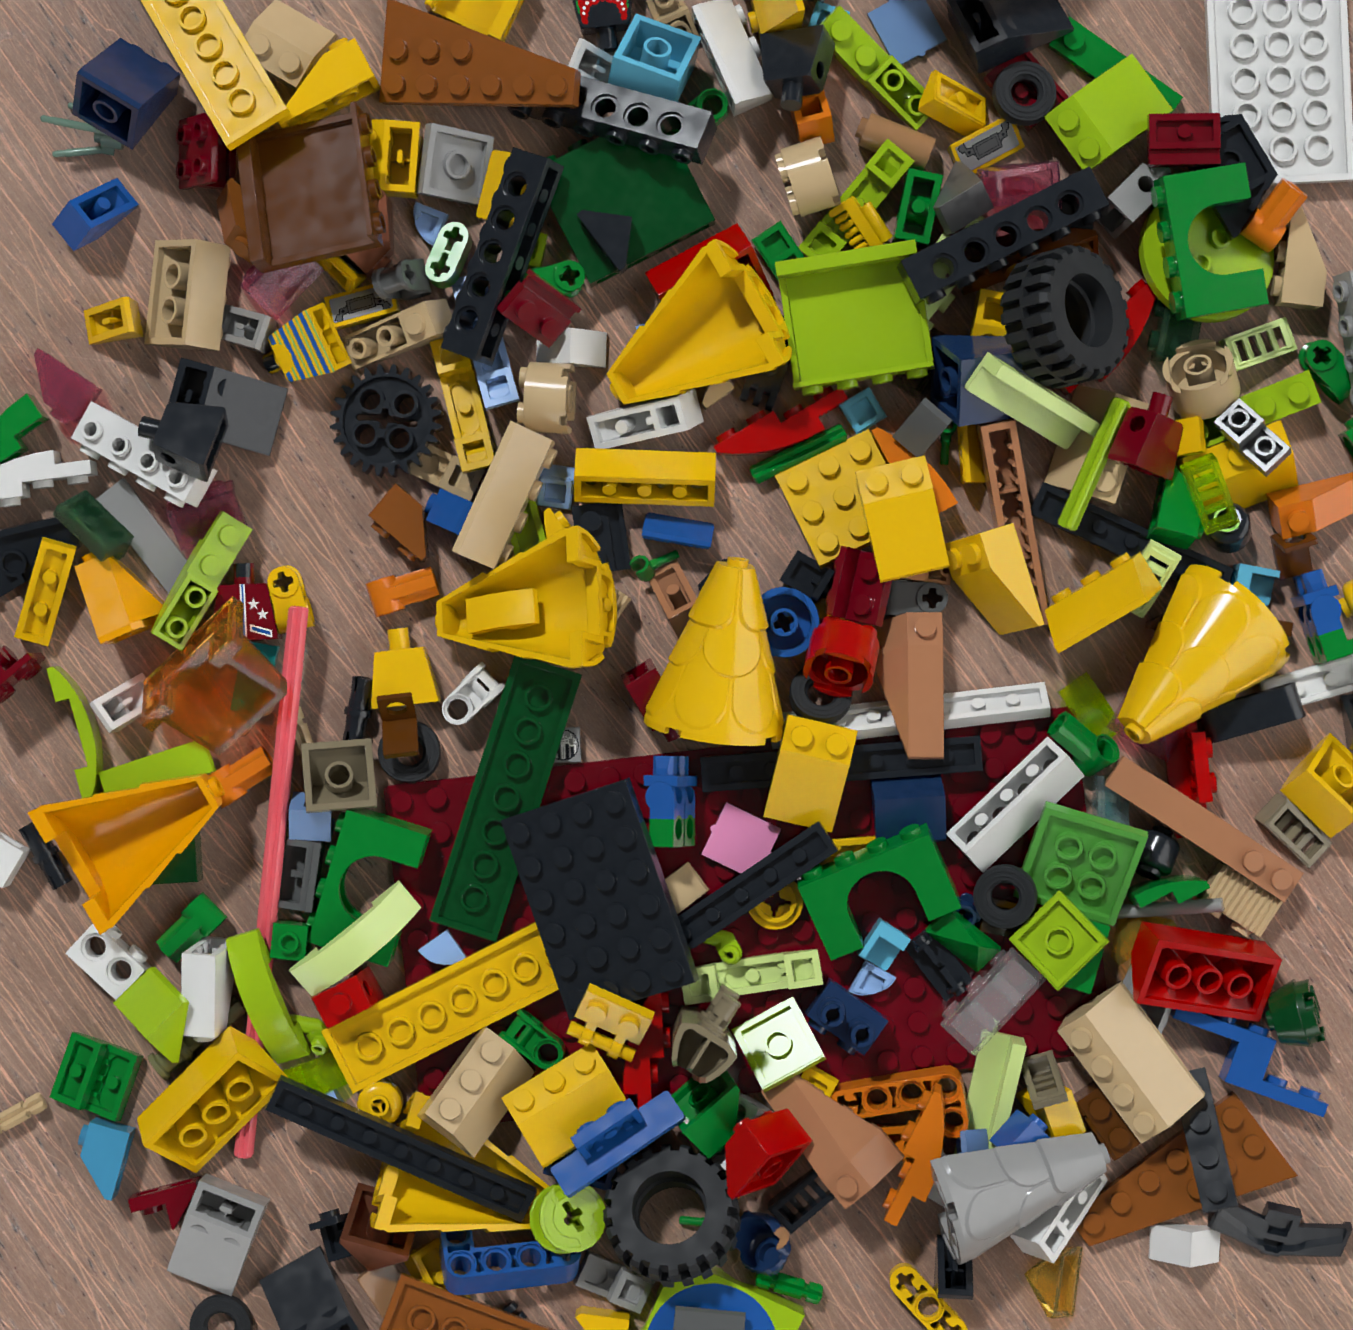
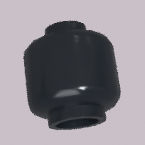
M1231 502L1220 503L1213 507L1206 516V538L1211 547L1218 552L1235 553L1243 549L1249 542L1252 534L1250 516L1240 505Z
M1153 826L1152 830H1145L1148 831V839L1135 872L1148 879L1160 880L1161 876H1168L1172 873L1180 851V845L1172 838V831L1161 826Z

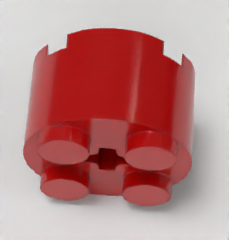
M835 616L823 618L822 623L817 628H814L809 641L810 644L803 668L805 678L807 679L809 676L814 681L813 687L818 691L835 697H851L853 691L861 689V694L867 692L873 683L880 649L876 629L870 625H860L851 621L841 620Z

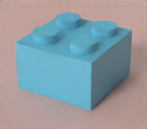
M636 13L613 56L608 83L678 102L695 68L702 37Z

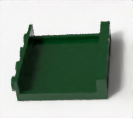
M639 121L634 126H642L647 121ZM598 137L590 142H587L586 139L575 142L567 148L569 153L559 158H556L555 155L546 157L564 166L550 207L579 264L583 267L585 277L591 288L619 273L579 222L577 213L581 210L632 216L633 222L626 270L715 225V218L688 165L677 162L671 156L660 153L650 155L641 151L638 147L628 144L617 146L610 143L606 138Z

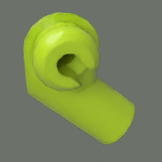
M720 930L703 942L704 944L715 946L722 961L728 965H734L742 958V949L732 932Z
M290 1014L292 1022H299L303 1034L307 1036L312 1045L310 1048L312 1053L318 1056L325 1055L330 1048L321 1032L326 1028L323 1021L318 1018Z

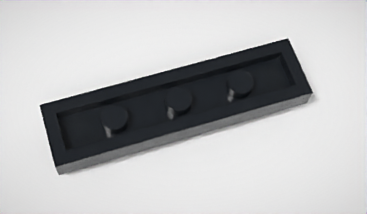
M1206 1068L1189 1070L1205 1092V1096L1181 1117L1203 1213L1239 1207Z

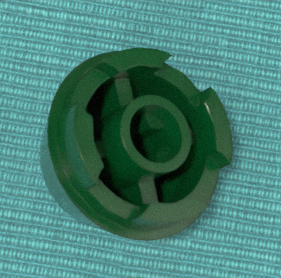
M1292 979L1269 995L1270 1010L1266 1011V1018L1270 1030L1276 1031L1281 1044L1313 1047V1043L1326 1040L1325 1027H1319L1318 1025L1321 1023L1319 1014L1321 1009L1314 987L1310 985L1309 979L1297 982L1295 979Z

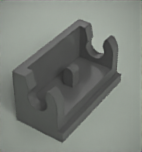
M286 836L278 907L312 913L316 910L317 905L315 894L321 876L325 841L290 840L289 836Z

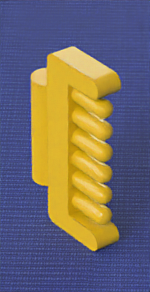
M851 196L829 211V216L834 218L846 210V212L835 218L836 224H840L851 217L850 220L840 225L839 230L844 232L853 225H856L844 234V237L849 239L860 232L859 235L849 241L850 246H854L865 239L864 242L854 249L885 244L884 242L893 237L871 201L860 206L857 199Z

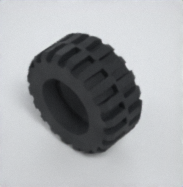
M1067 245L1027 257L1022 262L1017 263L1012 269L1003 287L1006 292L1001 296L1000 306L1003 307L1001 323L1005 325L1007 334L1004 337L1007 345L1012 347L1013 352L1011 354L1016 362L1023 365L1022 370L1028 376L1034 377V381L1051 388L1069 387L1100 379L1110 374L1121 361L1124 355L1122 350L1127 347L1129 337L1126 336V331L1129 329V319L1126 318L1125 311L1128 307L1126 299L1123 300L1120 292L1122 287L1119 281H1115L1112 276L1114 272L1110 266L1103 264V259L1099 255L1084 247Z
M664 1144L660 1146V1152L652 1153L651 1148L641 1151L643 1158L635 1161L631 1157L624 1163L626 1170L623 1174L620 1172L615 1173L611 1179L613 1188L612 1190L608 1189L605 1194L604 1201L607 1207L603 1210V1221L616 1255L620 1261L624 1262L626 1268L632 1274L641 1275L643 1281L650 1284L660 1281L663 1287L674 1288V1282H682L685 1287L693 1285V1278L702 1275L704 1280L713 1275L711 1269L714 1266L722 1267L728 1260L727 1252L729 1250L734 1251L738 1242L736 1233L740 1231L741 1227L740 1207L738 1199L731 1200L727 1194V1176L725 1170L718 1162L713 1163L711 1158L708 1159L701 1151L698 1154L693 1153L691 1146L681 1145L679 1150H673L671 1144ZM668 1188H684L695 1192L701 1198L705 1207V1218L698 1231L687 1240L676 1244L654 1242L647 1238L640 1226V1214L646 1202L656 1193Z

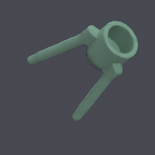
M72 102L68 103V108L71 110L73 109ZM46 115L40 117V120L45 123L94 132V142L101 145L53 151L52 156L55 158L95 154L114 156L115 149L123 150L124 148L123 144L88 123Z

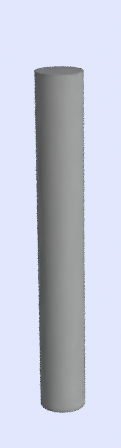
M1222 898L1186 900L1180 904L1174 901L1153 902L1142 908L1134 904H1123L1118 919L1223 912L1224 905Z

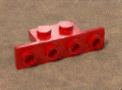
M1196 720L1162 737L1168 785L1207 809L1206 802H1213L1212 793L1217 792L1216 776L1214 772H1210L1208 758L1213 757V747L1210 737L1206 738L1205 731H1198ZM1173 831L1174 837L1183 838Z

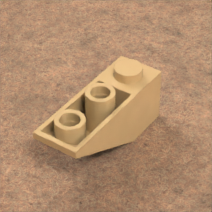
M1301 205L1285 226L1286 231L1282 241H1279L1275 247L1274 260L1279 262L1278 276L1274 275L1272 278L1270 295L1275 297L1274 306L1316 311L1323 307L1327 270Z
M447 300L423 301L342 337L347 354L352 362L353 370L364 368L428 345L431 341L442 339L444 329L452 317Z

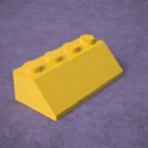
M229 1025L137 1117L143 1146L197 1173L267 1104L280 1076H288L256 1040Z

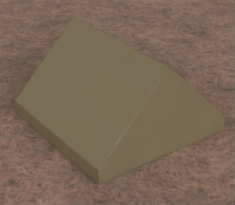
M371 738L301 744L306 813L377 808Z

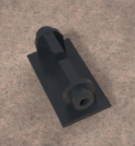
M923 930L910 940L905 948L946 1002L953 996L958 997L967 989L966 986L974 981L953 953L927 934L926 930Z

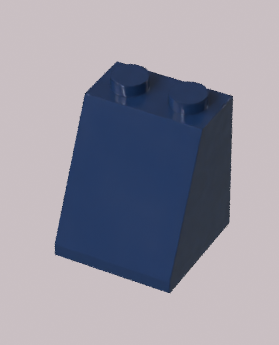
M119 38L77 72L72 114L133 150L177 95L180 73L175 71L171 65L160 62L148 55L139 46Z
M932 336V353L935 369L931 370L930 402L959 427L1012 419L1009 415L965 389V384L987 352L1027 375L1022 370L1023 365L1016 362L1011 354L1013 352L1012 347L1007 345L1004 336Z

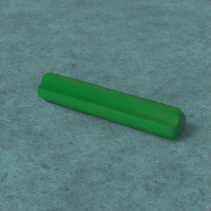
M837 424L750 467L753 480L760 484L786 469L845 442L847 434L842 425Z

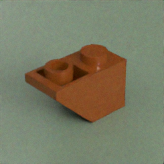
M395 483L368 515L374 520L371 527L385 539L392 535L398 540L401 545L397 549L412 562L416 558L423 562L427 560L429 550L425 507Z

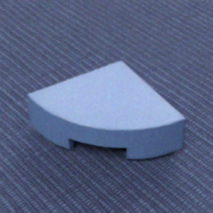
M415 202L413 216L416 229L423 240L433 247L440 230L446 225L449 215Z
M448 929L418 950L426 959L440 965H452L467 957Z
M865 960L848 991L861 996L873 995L890 987L895 981L896 976Z

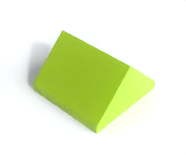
M150 967L113 1004L171 1063H178L189 1001L156 967Z

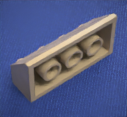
M510 420L454 544L453 552L493 569L510 559L514 546L509 545L515 532L519 534L522 532L529 516L524 513L529 500L535 502L542 488L543 482L539 481V477L544 468L548 470L551 468L558 450L553 449L555 441Z
M1122 981L1067 1014L1058 1029V1033L1140 1143L1147 1141L1172 1126L1205 1096V1092L1142 1007L1133 1000V995Z

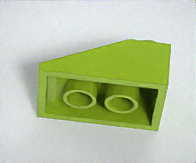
M1130 54L1046 114L1044 118L1083 170L1090 166L1094 170L1147 130V116L1149 114L1171 113L1173 109L1135 56Z

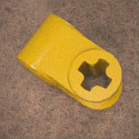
M290 565L273 569L268 576L267 584L279 633L281 635L286 633L288 610L291 606L308 608L307 628L315 626L312 607L300 572ZM281 572H284L286 577L292 576L293 583L288 585L289 591H286L284 586L277 585V580L282 578Z

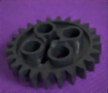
M378 364L377 374L375 375L369 369L364 368L365 379L360 380L357 376L352 375V381L355 386L353 388L345 385L341 386L347 394L345 399L340 397L334 398V401L341 406V409L330 411L333 417L339 419V422L331 425L330 429L341 434L333 441L336 445H346L340 454L344 458L353 455L350 464L355 468L363 462L362 472L367 475L373 467H375L376 476L379 478L383 477L386 469H388L393 478H396L398 468L400 467L405 473L410 474L409 464L414 462L419 467H422L423 464L420 456L422 454L429 457L433 456L432 452L427 448L429 444H440V441L433 434L434 432L444 431L442 425L435 423V420L444 417V413L433 408L441 403L438 397L429 398L434 388L430 384L421 388L424 378L419 374L411 380L412 371L407 367L401 375H399V368L396 364H392L389 373H386L385 368ZM372 394H379V405L372 410L366 409V399ZM406 398L414 399L415 405L413 410L407 414H401L399 412L400 403ZM389 414L396 421H415L417 426L407 427L397 423H388L385 428L378 421H359L357 416L367 415L373 418L387 419ZM367 428H373L375 430L373 441L368 444H361V433ZM402 432L408 433L410 439L408 444L403 448H395V437Z

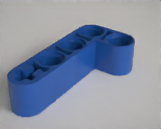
M472 1230L440 1233L439 1257L445 1288L454 1295H469L571 1282L578 1274L581 1252L556 1254L544 1249L537 1241L475 1248ZM451 1240H458V1241H460V1242H462V1243L453 1244V1243H451V1242H449V1241H451ZM529 1262L535 1264L536 1266L530 1267L524 1265L523 1263ZM495 1266L502 1270L494 1271L489 1269V1267ZM460 1270L466 1272L467 1274L458 1275L454 1273V1271Z

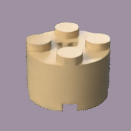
M821 136L780 149L781 153L775 154L783 183L789 181L791 183L790 186L785 187L793 216L800 214L803 217L841 204Z
M1210 339L1193 340L1176 348L1177 354L1170 360L1167 357L1164 361L1162 372L1168 394L1173 397L1171 405L1180 415L1181 419L1196 416L1202 419L1216 417L1224 413L1239 398L1241 387L1233 355L1225 345L1224 348L1217 346L1216 342Z
M530 362L528 367L520 368L519 387L524 388V400L519 402L517 406L518 423H523V426L538 433L571 434L572 428L567 426V421H574L577 386L576 382L569 380V372L576 373L574 364Z

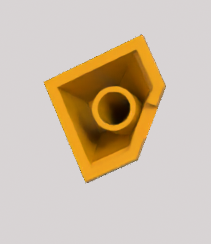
M97 550L81 557L83 563L74 566L100 644H115L153 628L165 602L114 554H102L101 550Z

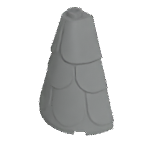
M1093 1132L1038 1139L1035 1142L998 1146L986 1150L945 1155L930 1160L932 1179L945 1207V1212L937 1214L939 1229L953 1259H956L958 1265L975 1259L1020 1228L1028 1226L1053 1206H1061L1106 1173V1165L1111 1163L1104 1143L1098 1144Z

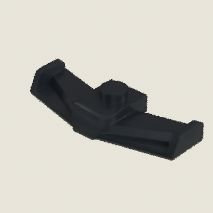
M1270 1201L1266 1202L1262 1214L1241 1204H1238L1239 1207L1208 1213L1209 1228L1258 1250L1261 1254L1274 1257H1341L1353 1230L1351 1222H1343V1224L1300 1223L1302 1219L1300 1208Z

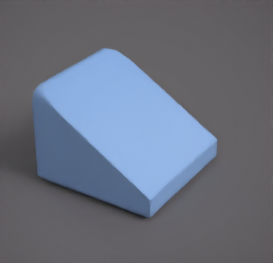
M553 464L549 470L544 468L539 477V481L543 482V485L537 497V505L571 510L575 468Z

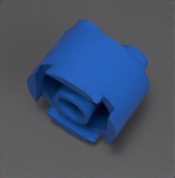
M778 587L763 593L762 599L769 625L766 632L772 656L792 657L804 652L809 647V641L814 628L819 626V615L813 601L803 592L789 587ZM780 612L785 617L791 616L793 622L788 625L789 631L784 632L782 628L775 629L773 623L778 620L777 614Z

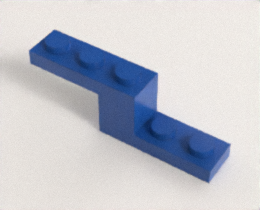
M1171 1009L1169 1015L1174 1019L1232 1039L1218 1076L1223 1081L1324 1118L1329 1104L1319 1099L1320 1092L1302 1085L1299 1091L1286 1087L1287 1080L1269 1073L1266 1079H1264L1277 1042L1268 1036L1269 1029L1249 1022L1248 1028L1235 1024L1236 1018Z

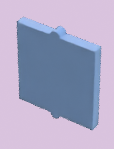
M888 0L887 3L867 13L886 51L901 65L917 56L923 58L926 51L947 40L926 0Z

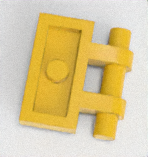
M590 983L574 1016L586 1023L583 1026L571 1021L566 1034L577 1038V1043L586 1047L590 1044L606 1051L607 1056L615 1060L620 1057L631 1062L636 1049L624 1043L628 1040L640 1045L655 1012ZM597 1027H599L612 1034H615V1036L612 1039L601 1033L596 1032L595 1030Z

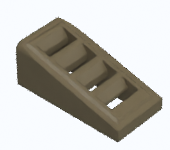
M1279 793L1275 794L1255 816V819L1308 868L1332 844L1288 798ZM1294 817L1296 820L1283 833L1281 830ZM1305 827L1306 830L1293 843L1291 840ZM1314 836L1316 841L1303 853L1301 849Z
M1049 1050L1024 1057L1021 1070L1033 1109L1037 1110L1068 1101L1053 1051Z

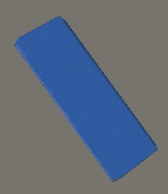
M649 512L645 516L642 537L647 540L709 550L712 543L714 524Z

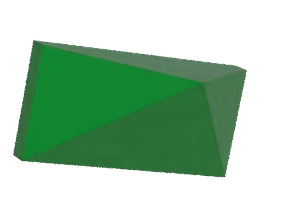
M957 911L936 918L925 929L927 934L975 972L981 970L1001 951V946Z

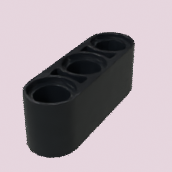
M1292 682L1232 699L1202 713L1199 720L1202 730L1205 731L1206 738L1210 737L1213 744L1291 722L1306 715L1296 683Z

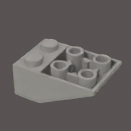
M206 1173L199 1180L167 1271L232 1296L270 1198Z

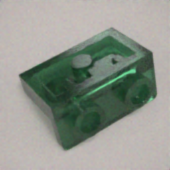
M1156 297L1153 316L1158 317L1156 331H1150L1147 351H1152L1151 361L1164 363L1167 357L1170 360L1177 354L1176 348L1182 344L1199 340L1202 322L1190 319L1177 321L1176 313L1173 314Z
M87 490L58 504L53 513L101 562L111 556H114L117 560L122 559L134 538L126 527Z

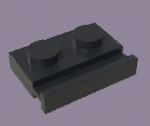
M593 503L571 507L574 526L578 525L587 530L601 547L600 551H597L601 563H608L611 572L632 569L630 566L622 504Z

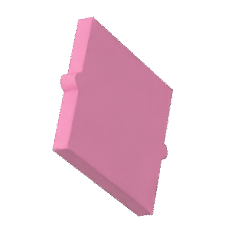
M726 802L716 824L710 827L712 833L701 855L739 873H743L772 853L771 850L781 828Z

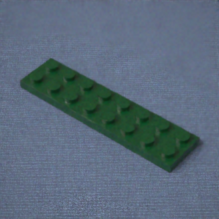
M514 656L429 921L494 942L497 941L518 877V870L500 820L540 807L582 674L536 659Z

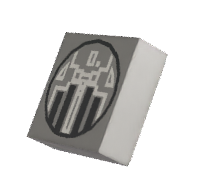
M580 727L565 728L554 763L581 762Z

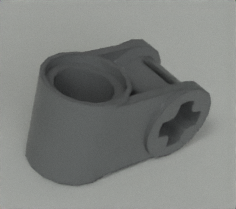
M423 258L405 259L399 261L392 268H378L372 273L374 290L381 299H402V301H408L432 294Z
M892 580L885 615L898 616L906 612H940L947 605V591L939 583ZM929 589H935V594L942 598L941 602H937L933 609L929 608L928 602L922 601V595H927Z

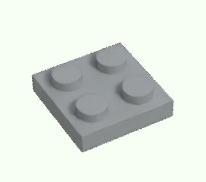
M426 123L416 194L478 206L491 152L493 151L494 136L436 123Z

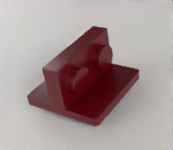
M207 113L179 120V126L176 130V142L179 145L176 177L179 180V189L189 190L201 187L223 190L230 178L236 181V148L230 151L226 147Z
M841 546L839 555L834 563L835 575L832 588L827 595V615L882 627L892 580L880 583L873 553Z
M6 645L0 647V704L16 692L13 688L14 685L23 679L25 681L30 680L42 670L40 663L46 659L42 653H26L18 660L16 655Z

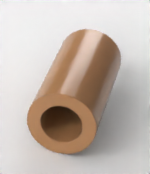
M871 113L869 119L862 117L855 137L861 139L858 146L873 152H877L887 138H889L915 160L911 167L924 171L936 141L934 137L874 113Z

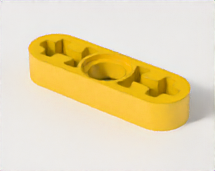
M899 1263L891 1269L889 1284L892 1291L928 1330H945L944 1326L938 1321L943 1316L944 1311L949 1313L944 1315V1319L951 1327L958 1324L957 1330H968L964 1320L944 1298L937 1297L934 1287L913 1265ZM900 1273L905 1276L911 1273V1282L917 1290L920 1289L921 1285L925 1286L924 1289L914 1295L912 1301L908 1299L913 1296L911 1290L906 1285L897 1286L899 1283L897 1275ZM924 1297L935 1298L938 1301L936 1312L931 1315L922 1314L918 1309L920 1300ZM938 1321L936 1326L931 1325V1323Z

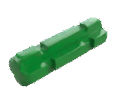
M781 1272L773 1276L756 1275L755 1285L766 1290H769L770 1287L773 1288V1292L796 1299L803 1297L806 1302L819 1304L823 1295V1286L821 1284L811 1281L807 1284L804 1279Z

